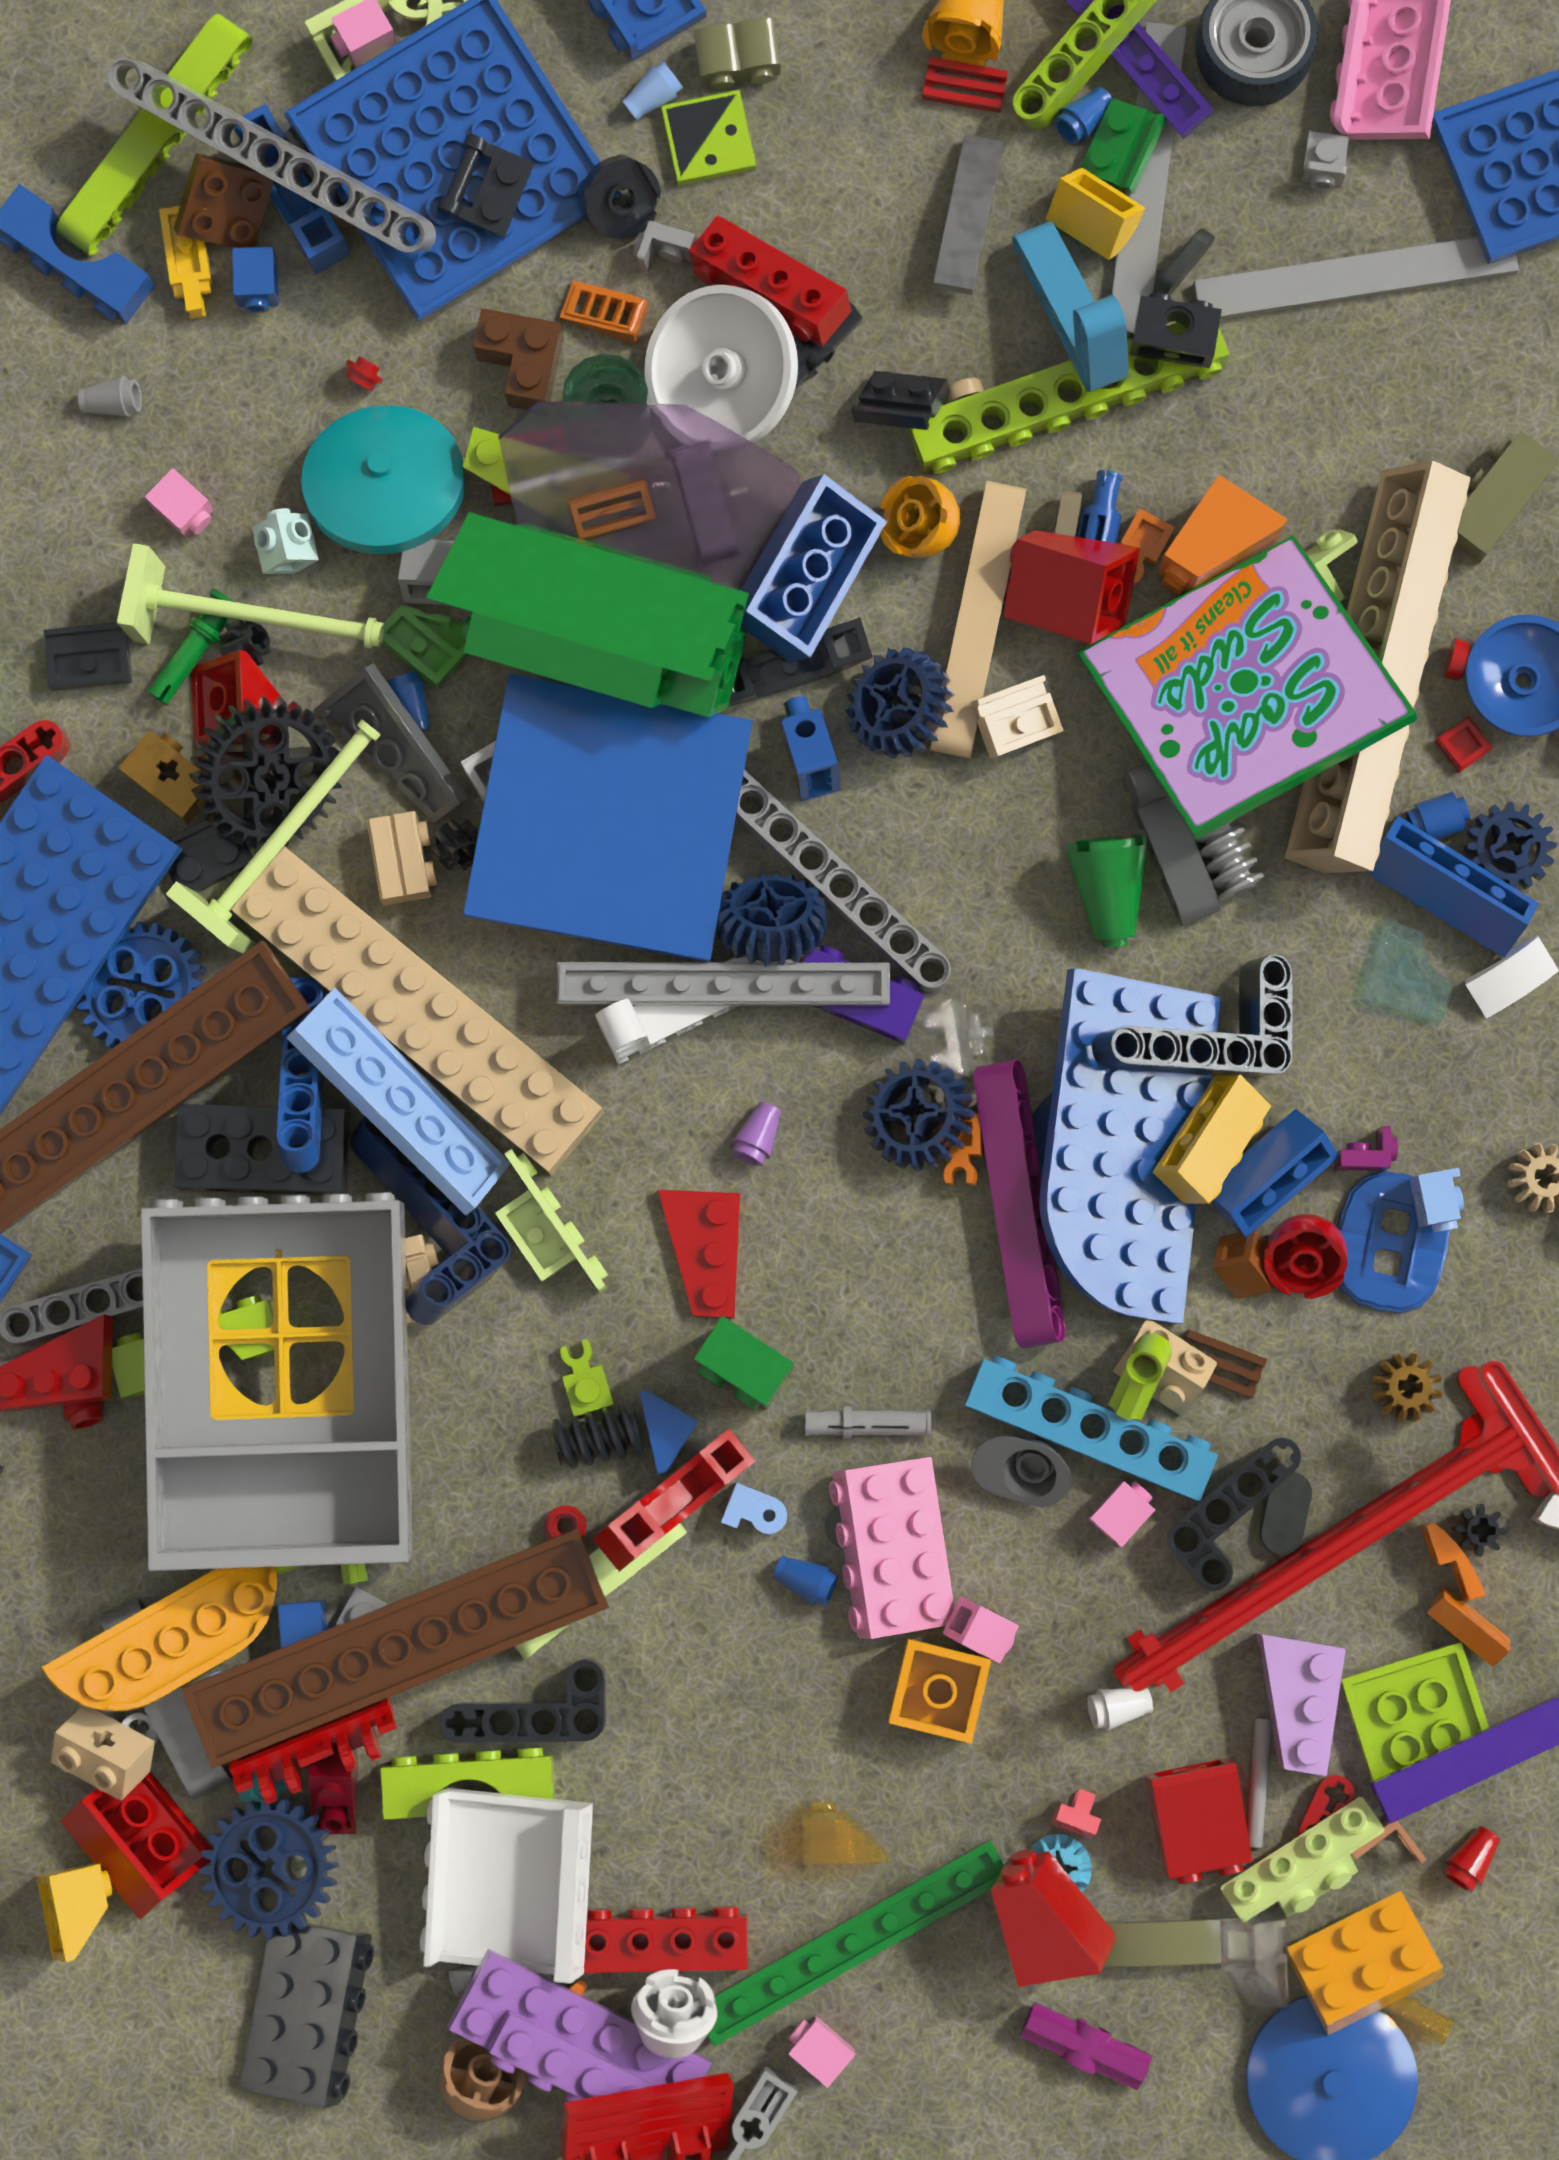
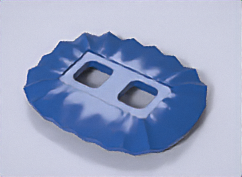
M1382 1171L1362 1177L1348 1191L1337 1224V1228L1341 1231L1348 1248L1347 1270L1344 1273V1280L1339 1286V1290L1349 1296L1357 1305L1370 1307L1377 1311H1389L1399 1314L1420 1308L1435 1292L1447 1255L1450 1230L1433 1233L1432 1225L1419 1227L1409 1178L1414 1176ZM1386 1209H1395L1409 1214L1410 1220L1405 1235H1396L1382 1230L1381 1223ZM1378 1249L1398 1252L1401 1255L1400 1269L1396 1276L1374 1271L1373 1262Z

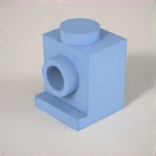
M1459 1168L1409 1178L1419 1227L1432 1225L1433 1233L1458 1228L1457 1220L1461 1219L1459 1211L1464 1209V1201L1460 1187L1454 1186L1453 1178L1461 1176Z

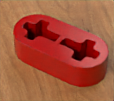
M1332 1774L1323 1777L1318 1782L1299 1822L1298 1836L1306 1832L1309 1824L1312 1826L1317 1825L1323 1814L1329 1817L1355 1800V1789L1348 1779ZM1337 1782L1343 1784L1341 1791L1346 1794V1799L1344 1802L1336 1800L1331 1811L1328 1812L1325 1808L1329 1802V1796L1324 1793L1327 1785L1335 1787Z

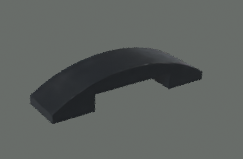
M857 618L827 628L810 658L788 662L773 650L745 659L744 656L741 657L728 707L751 702L824 679L873 658L861 619Z

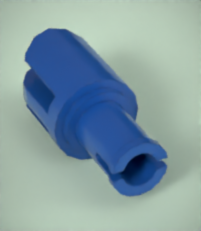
M1098 470L1092 503L1082 508L1076 537L1116 543L1122 516L1115 507L1123 476L1111 470H1107V476H1105L1104 470Z

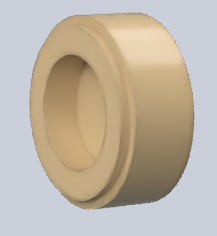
M967 378L950 384V393L945 399V404L984 391L981 380Z

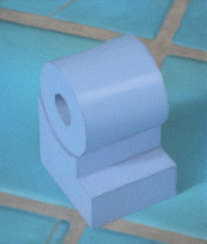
M736 1483L721 1522L737 1528L740 1519L743 1518L751 1521L753 1526L760 1532L772 1534L777 1533L784 1527L787 1521V1511L783 1503L778 1499Z

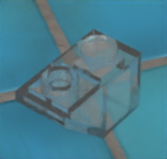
M1252 1917L1246 1922H1242L1240 1919L1220 1922L1222 1967L1247 2002L1251 2005L1289 2007L1285 1920Z

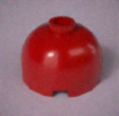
M1298 1214L1288 1217L1272 1230L1265 1245L1264 1270L1270 1283L1279 1291L1290 1295L1291 1291L1297 1294H1304V1299H1315L1330 1294L1344 1280V1273L1347 1270L1348 1264L1347 1244L1341 1231L1328 1219L1315 1214Z

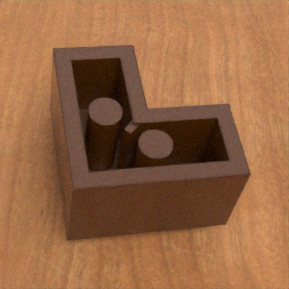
M481 308L473 345L477 361L510 367L505 390L508 407L548 414L564 339L561 323Z

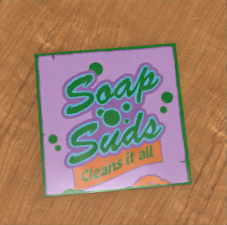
M1294 535L1078 651L1080 661L1195 841L1417 721L1416 711Z

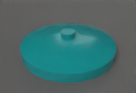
M381 405L353 411L325 428L308 450L302 468L301 483L308 512L317 527L327 537L341 546L354 551L369 554H392L424 544L439 534L450 523L463 499L466 482L465 469L462 468L463 459L455 439L441 423L415 409L395 405Z

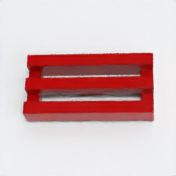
M929 56L922 99L1001 113L1008 70ZM935 70L998 81V84L937 74ZM933 84L994 94L996 96L995 99L934 89L932 86Z

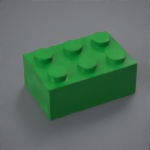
M723 1316L694 1358L700 1366L697 1372L701 1377L718 1388H721L724 1382L736 1389L733 1394L734 1398L753 1411H756L759 1405L768 1409L794 1368V1362Z

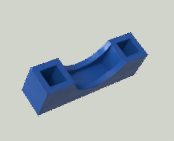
M266 103L242 116L287 141ZM237 126L233 131L239 144H241L244 137L241 127ZM274 145L269 147L265 154L266 162L270 167L274 166L279 158L278 150ZM301 170V182L307 187L310 183L303 170ZM274 181L270 197L315 274L350 256L345 239L329 211Z
M19 184L0 208V244L14 254L20 249L30 256L29 264L44 276L48 277L51 272L63 280L60 285L77 299H81L85 295L94 301L93 309L108 321L113 322L115 318H118L127 324L155 287L149 274L118 252L104 259L91 262L78 261L66 256L57 247L56 227L59 218L51 205Z

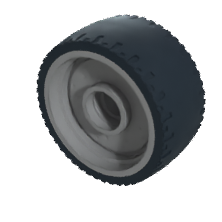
M1210 0L1200 17L1195 39L1196 60L1203 79L1219 96L1238 105L1243 104L1244 106L1252 105L1256 107L1257 105L1263 106L1278 102L1279 99L1282 100L1298 87L1313 63L1318 43L1316 14L1309 0ZM1247 41H1259L1264 47L1255 48L1250 46Z

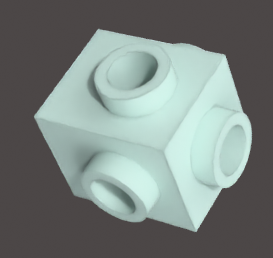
M287 508L276 509L268 512L265 520L252 527L263 574H293L319 560L308 514L291 513L290 509Z

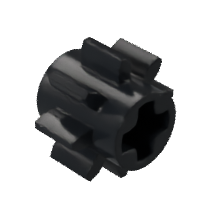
M239 619L226 624L228 632L219 636L221 655L224 656L242 650L250 655L257 666L264 664L262 656L270 653V638L265 628L258 623L251 621L243 622V620Z
M450 819L448 823L435 831L437 844L432 846L431 850L447 870L450 871L456 865L465 871L473 865L478 839L477 828L468 819L462 825Z
M1484 1504L1476 1505L1474 1515H1471L1466 1510L1459 1511L1464 1521L1461 1526L1452 1527V1531L1461 1532L1463 1540L1458 1545L1460 1549L1473 1545L1475 1556L1481 1557L1484 1553V1546H1488L1494 1551L1500 1550L1496 1539L1499 1534H1506L1508 1530L1499 1528L1496 1522L1501 1516L1499 1511L1486 1515ZM1479 1518H1481V1524L1489 1528L1488 1535H1482L1480 1542L1478 1535L1471 1534V1526L1478 1525Z

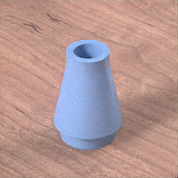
M662 62L656 68L652 65L622 102L635 119L638 120L646 113L677 98L676 93L683 86L667 65Z

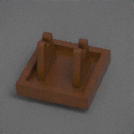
M195 153L173 230L179 236L233 248L254 247L274 181L244 164Z

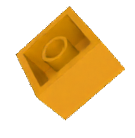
M907 1638L887 1720L888 1723L972 1744L991 1659Z

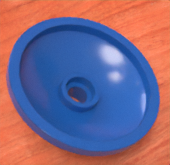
M1538 615L1511 616L1491 625L1474 643L1465 669L1466 689L1476 711L1494 728L1519 737L1542 736L1559 729V623ZM1516 676H1525L1529 681V686L1527 688L1518 687L1515 682Z

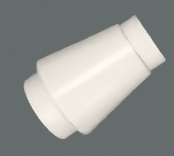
M1148 1688L1141 1692H1135L1132 1689H1098L1096 1694L1089 1695L1087 1700L1090 1719L1095 1729L1104 1728L1106 1731H1109L1153 1712V1702Z

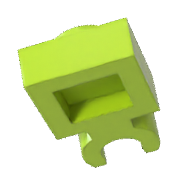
M587 1339L581 1340L584 1354L579 1359H573L569 1356L566 1345L560 1348L562 1360L571 1366L573 1374L563 1376L562 1379L575 1417L584 1415L588 1411L593 1412L614 1405L603 1365L590 1367L589 1361L593 1351Z

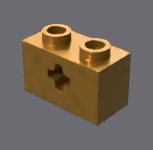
M149 730L118 769L188 825L200 811L197 803L201 801L192 794L191 789L199 784L194 783L190 779L189 773L199 771L200 768H197L180 754L183 747L164 732L159 738ZM169 768L172 771L176 770L180 776L174 781L171 778L167 779L163 772Z

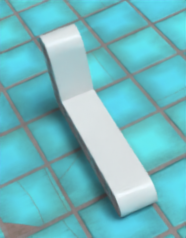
M744 956L741 958L734 957L724 963L749 962L747 957ZM788 959V960H785L784 963H793V962H792L791 959ZM757 960L753 963H763V961ZM624 999L602 1009L595 1017L617 1063L620 1064L628 1061L627 1056L637 1051L642 1054L666 1042L664 1038L676 1033L679 1036L703 1024L702 1019L712 1014L715 1018L738 1006L633 1007L629 999Z

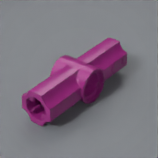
M1035 2001L1033 2002L1024 2021L1020 2037L1061 2055L1060 2058L1072 2066L1091 2074L1098 2072L1138 2091L1148 2072L1152 2055L1129 2043H1124L1111 2037L1112 2034L1101 2027L1096 2029L1086 2024L1087 2021L1084 2019L1076 2018L1074 2020Z

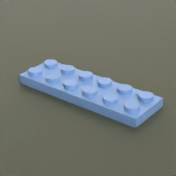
M336 988L332 989L286 1037L465 1215L476 1208L510 1166V1161Z

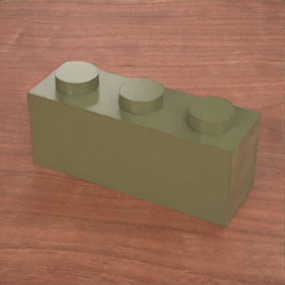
M1522 431L1517 434L1513 441L1505 437L1491 455V458L1496 461L1488 473L1481 468L1469 483L1468 490L1472 494L1468 497L1466 505L1462 510L1457 531L1458 539L1455 545L1478 563L1482 562L1559 462V458Z

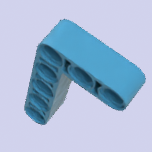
M1051 221L1013 235L1012 242L1016 255L1020 253L1023 258L1020 264L1086 390L1092 392L1127 378V329L1125 317L1117 298L1114 295H1110L1094 301L1063 240Z

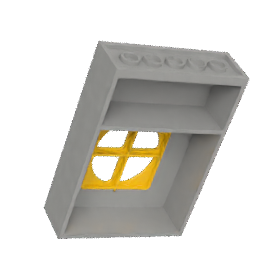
M392 1193L366 1194V1202H352V1196H349V1194L324 1195V1203H310V1197L300 1195L281 1196V1204L268 1205V1199L264 1197H239L238 1206H226L225 1200H221V1198L195 1199V1207H183V1201L165 1199L152 1200V1208H141L149 1571L409 1562L413 1558L408 1332L407 1310L405 1306L407 1293L404 1203L395 1201ZM291 1267H306L326 1281L337 1296L342 1307L344 1321L341 1325L296 1328L289 1323L288 1271ZM255 1268H269L272 1271L273 1324L266 1329H222L218 1323L219 1314L233 1286ZM297 1342H341L344 1345L345 1353L339 1371L331 1384L312 1401L305 1404H295L291 1400L290 1347ZM266 1343L274 1348L275 1400L271 1405H260L249 1400L231 1383L219 1358V1350L222 1346Z

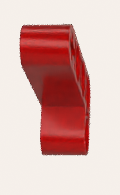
M49 720L35 722L0 747V804L27 784L46 755L58 762L67 756L70 749V741L67 735L54 722ZM46 735L52 738L51 740L54 744L50 749L44 746L45 744L42 740ZM29 746L38 758L34 760L24 749ZM15 757L23 758V767L18 773L10 775L6 773L7 763Z

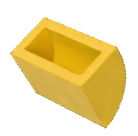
M1080 168L1060 178L1045 220L1051 221L1062 231L1110 260L1121 251L1134 234L1141 221L1145 207L1084 168Z

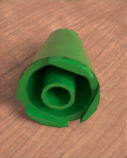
M1132 835V838L1122 839L1121 836L1079 840L1075 841L1076 844L1065 843V855L1094 940H1103L1104 948L1128 945L1127 938L1136 935L1147 848L1146 835Z

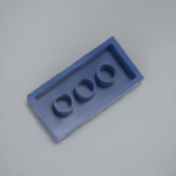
M824 474L803 481L741 591L749 593L741 628L747 629L749 634L788 662L810 658L887 521Z

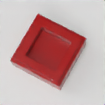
M1469 715L1434 741L1458 773H1461L1493 749V746Z

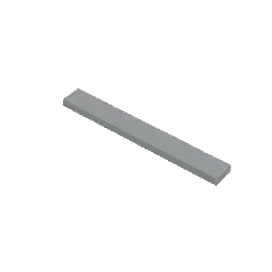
M1147 22L1146 32L1181 71L1187 27ZM1138 87L1136 106L1147 109L1148 112L1154 114L1160 113ZM1168 121L1164 126L1135 193H1129L1127 190L1124 193L1145 207L1141 221L1134 234L1116 255L1111 295L1117 298L1126 321L1127 336H1133L1137 307L1141 295L1148 296L1153 293L1174 130Z
M1474 237L1194 280L1193 287L1196 300L1210 302L1213 308L1222 309L1220 318L1222 320L1513 275L1518 273L1519 267L1516 255L1488 265L1478 238Z
M557 962V1005L610 1006L618 1001L629 999L632 1006H890V963H784L783 966L779 963H769L765 967L764 963Z

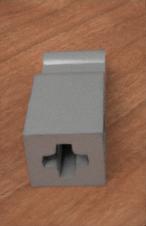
M765 2065L735 2113L732 2131L736 2142L728 2155L721 2157L720 2160H738L745 2148L757 2149L763 2146L798 2092V2086ZM777 2086V2088H776L775 2091L773 2092L772 2096L770 2097L769 2101L767 2102V2104H766L765 2107L763 2108V2105L765 2104V2102H766V2100L768 2099L769 2095H770L771 2092L773 2091L774 2087ZM756 2117L760 2120L759 2129L762 2132L753 2131L749 2136L744 2134L745 2125L741 2121L744 2119L750 2122Z

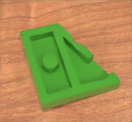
M400 605L384 622L382 646L411 670L416 671L417 675L436 690L469 655L463 652L465 641L461 639V633L464 624L451 621L449 616L437 613L425 614L420 609Z

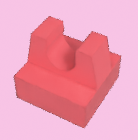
M1079 1789L1075 1793L1070 1807L1061 1804L1056 1808L1051 1825L1087 1839L1096 1836L1101 1822L1100 1818L1090 1815L1096 1795Z

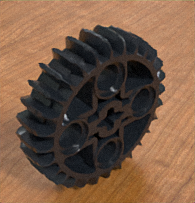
M260 696L258 708H255L248 699H244V711L242 712L229 705L228 708L231 715L229 719L225 720L223 717L215 715L219 727L216 730L204 727L205 733L210 738L207 743L195 742V745L203 752L202 757L190 758L191 762L197 768H200L199 771L189 773L190 779L194 783L199 784L191 789L196 799L201 800L197 803V807L203 814H207L205 817L207 822L212 827L218 826V832L222 836L228 837L231 834L234 842L239 845L246 839L247 843L255 849L261 839L263 844L268 840L291 812L290 794L306 793L340 752L332 746L336 740L332 734L325 732L327 726L323 721L316 719L315 714L309 709L302 711L301 706L297 702L292 701L287 707V703L280 697H276L271 706L270 701L266 697ZM273 725L271 736L262 741L258 740L261 729L265 726ZM288 727L300 732L311 747L289 748L290 736ZM243 733V751L224 753L227 747ZM279 757L284 760L283 763L279 760ZM313 762L314 766L311 773L305 777H299L302 766ZM229 768L234 770L233 776L229 781L218 783L221 772ZM337 781L331 789H340L342 787ZM329 792L294 833L299 839L303 840L304 838L301 828L305 825L313 830H317L313 820L316 815L328 818V814L322 808L324 803L336 804V800ZM244 798L243 809L245 818L243 819L232 813L225 806L222 799ZM274 805L272 815L267 819L260 820L261 811L266 806Z

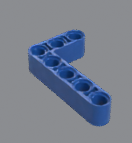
M307 977L290 978L305 1001L310 1003L309 1007L311 1010L324 998L322 987L318 981ZM309 1013L282 1031L277 1141L283 1164L288 1170L297 1173L313 1169L320 1157L324 1075L286 1038ZM304 1072L307 1073V1074L302 1075V1076H297V1075L300 1074V1073H304ZM299 1108H307V1109H305V1110H303V1111H299V1112H296V1111H295V1110H297V1109H299ZM297 1144H305L302 1147L292 1148Z

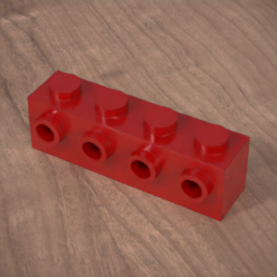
M719 215L715 217L689 249L693 272L698 279L707 285L714 283L716 285L735 286L762 296L776 307L787 322L791 332L803 341L810 339L823 347L851 312L847 289Z
M738 1906L713 1907V1914H696V1907H672L671 1915H654V1908L637 1907L629 1908L628 1916H611V1909L609 1908L587 1909L584 1973L656 1972L669 1969L679 1971L748 1970L747 1913H739Z

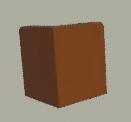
M1257 1230L1253 1231L1247 1238L1240 1232L1219 1237L1213 1269L1237 1299L1272 1292L1274 1289V1285L1270 1283L1264 1270L1266 1241Z

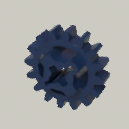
M1508 802L1504 806L1503 812H1501L1495 804L1488 809L1490 819L1483 814H1480L1475 819L1480 829L1471 827L1467 831L1466 835L1473 839L1474 842L1467 844L1464 847V852L1474 854L1475 858L1471 860L1472 862L1515 889L1518 882L1525 890L1529 889L1533 885L1531 876L1540 881L1546 876L1541 866L1550 867L1554 863V859L1547 855V852L1554 850L1557 847V843L1547 841L1546 836L1553 831L1552 826L1544 828L1540 826L1539 823L1544 816L1542 813L1537 814L1533 818L1528 815L1530 805L1525 804L1517 812L1513 802ZM1512 822L1521 824L1528 830L1525 831L1515 827ZM1491 828L1494 840L1492 845L1484 850L1485 836ZM1507 841L1509 844L1515 842L1518 844L1525 841L1515 852L1512 850L1505 852L1503 850L1496 853ZM1536 845V857L1533 864L1529 866L1528 853L1530 848ZM1497 863L1507 867L1509 873L1497 869L1492 864Z

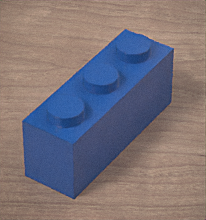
M1295 1109L1243 1154L1240 1162L1231 1169L1222 1183L1221 1192L1211 1203L1221 1217L1247 1238L1340 1156L1326 1133Z

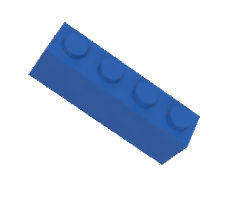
M1397 816L1380 842V853L1373 871H1365L1379 883L1391 887L1407 897L1413 904L1423 907L1444 920L1450 927L1460 930L1479 942L1484 948L1494 951L1503 958H1505L1526 929L1539 905L1532 898Z

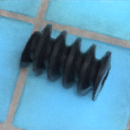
M619 1405L617 1418H613L608 1409L603 1408L599 1422L588 1411L585 1414L584 1425H580L574 1415H569L568 1428L566 1429L563 1428L557 1418L553 1419L552 1429L560 1466L562 1465V1459H565L571 1469H576L580 1455L588 1466L593 1465L595 1452H598L604 1462H609L611 1449L613 1448L618 1456L624 1459L627 1455L628 1445H631L637 1456L643 1453L635 1408L633 1414L629 1415L624 1405Z

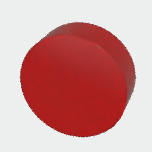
M1458 638L1453 639L1443 671L1444 678L1455 681L1462 678L1471 650L1469 641Z

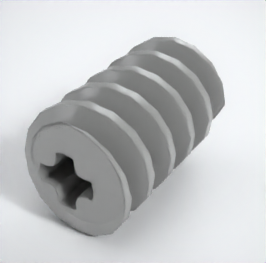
M1233 821L1195 841L1196 845L1207 844L1200 851L1202 860L1213 859L1206 866L1208 874H1219L1212 881L1215 890H1225L1218 897L1219 902L1229 900L1251 890L1264 877L1263 872H1249L1248 869L1258 860L1256 857H1243L1242 854L1251 847V843H1237L1236 839L1245 832L1244 827L1231 828L1230 823Z

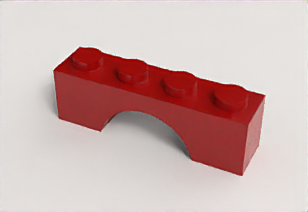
M730 1429L726 1430L668 1479L605 1527L593 1538L594 1542L619 1572L622 1571L755 1462L754 1458Z

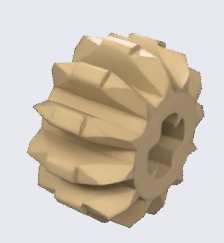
M1535 1143L1532 1145L1531 1154L1524 1149L1517 1153L1521 1164L1511 1163L1508 1166V1170L1513 1174L1519 1175V1178L1507 1181V1187H1521L1522 1191L1515 1195L1514 1201L1520 1203L1527 1197H1530L1527 1205L1530 1212H1535L1539 1208L1540 1203L1546 1214L1554 1212V1201L1559 1205V1159L1556 1158L1558 1145H1550L1545 1153L1541 1143ZM1546 1169L1549 1172L1546 1177L1551 1176L1552 1182L1540 1187L1537 1184L1540 1179L1535 1180V1173Z

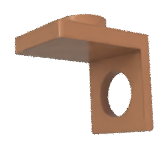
M1386 1820L1381 1822L1384 1827V1832L1350 1854L1354 1860L1358 1859L1394 1831L1417 1862L1422 1864L1427 1860L1398 1821L1390 1824Z

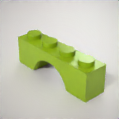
M260 1295L245 1298L236 1302L238 1309L223 1314L220 1311L218 1318L219 1326L224 1330L266 1329L273 1324V1301L268 1299L262 1301ZM141 1333L121 1337L116 1340L118 1347L112 1348V1369L121 1398L129 1399L145 1394L144 1338L142 1339ZM266 1343L227 1345L243 1361H250L274 1353V1348Z
M527 1747L517 1749L518 1756L501 1758V1750L476 1751V1759L459 1760L458 1753L434 1754L433 1762L417 1763L416 1756L391 1757V1765H385L381 1768L383 1819L426 1817L429 1802L433 1799L434 1794L442 1791L451 1783L466 1779L483 1781L493 1786L501 1794L555 1799L553 1754L543 1755V1747Z

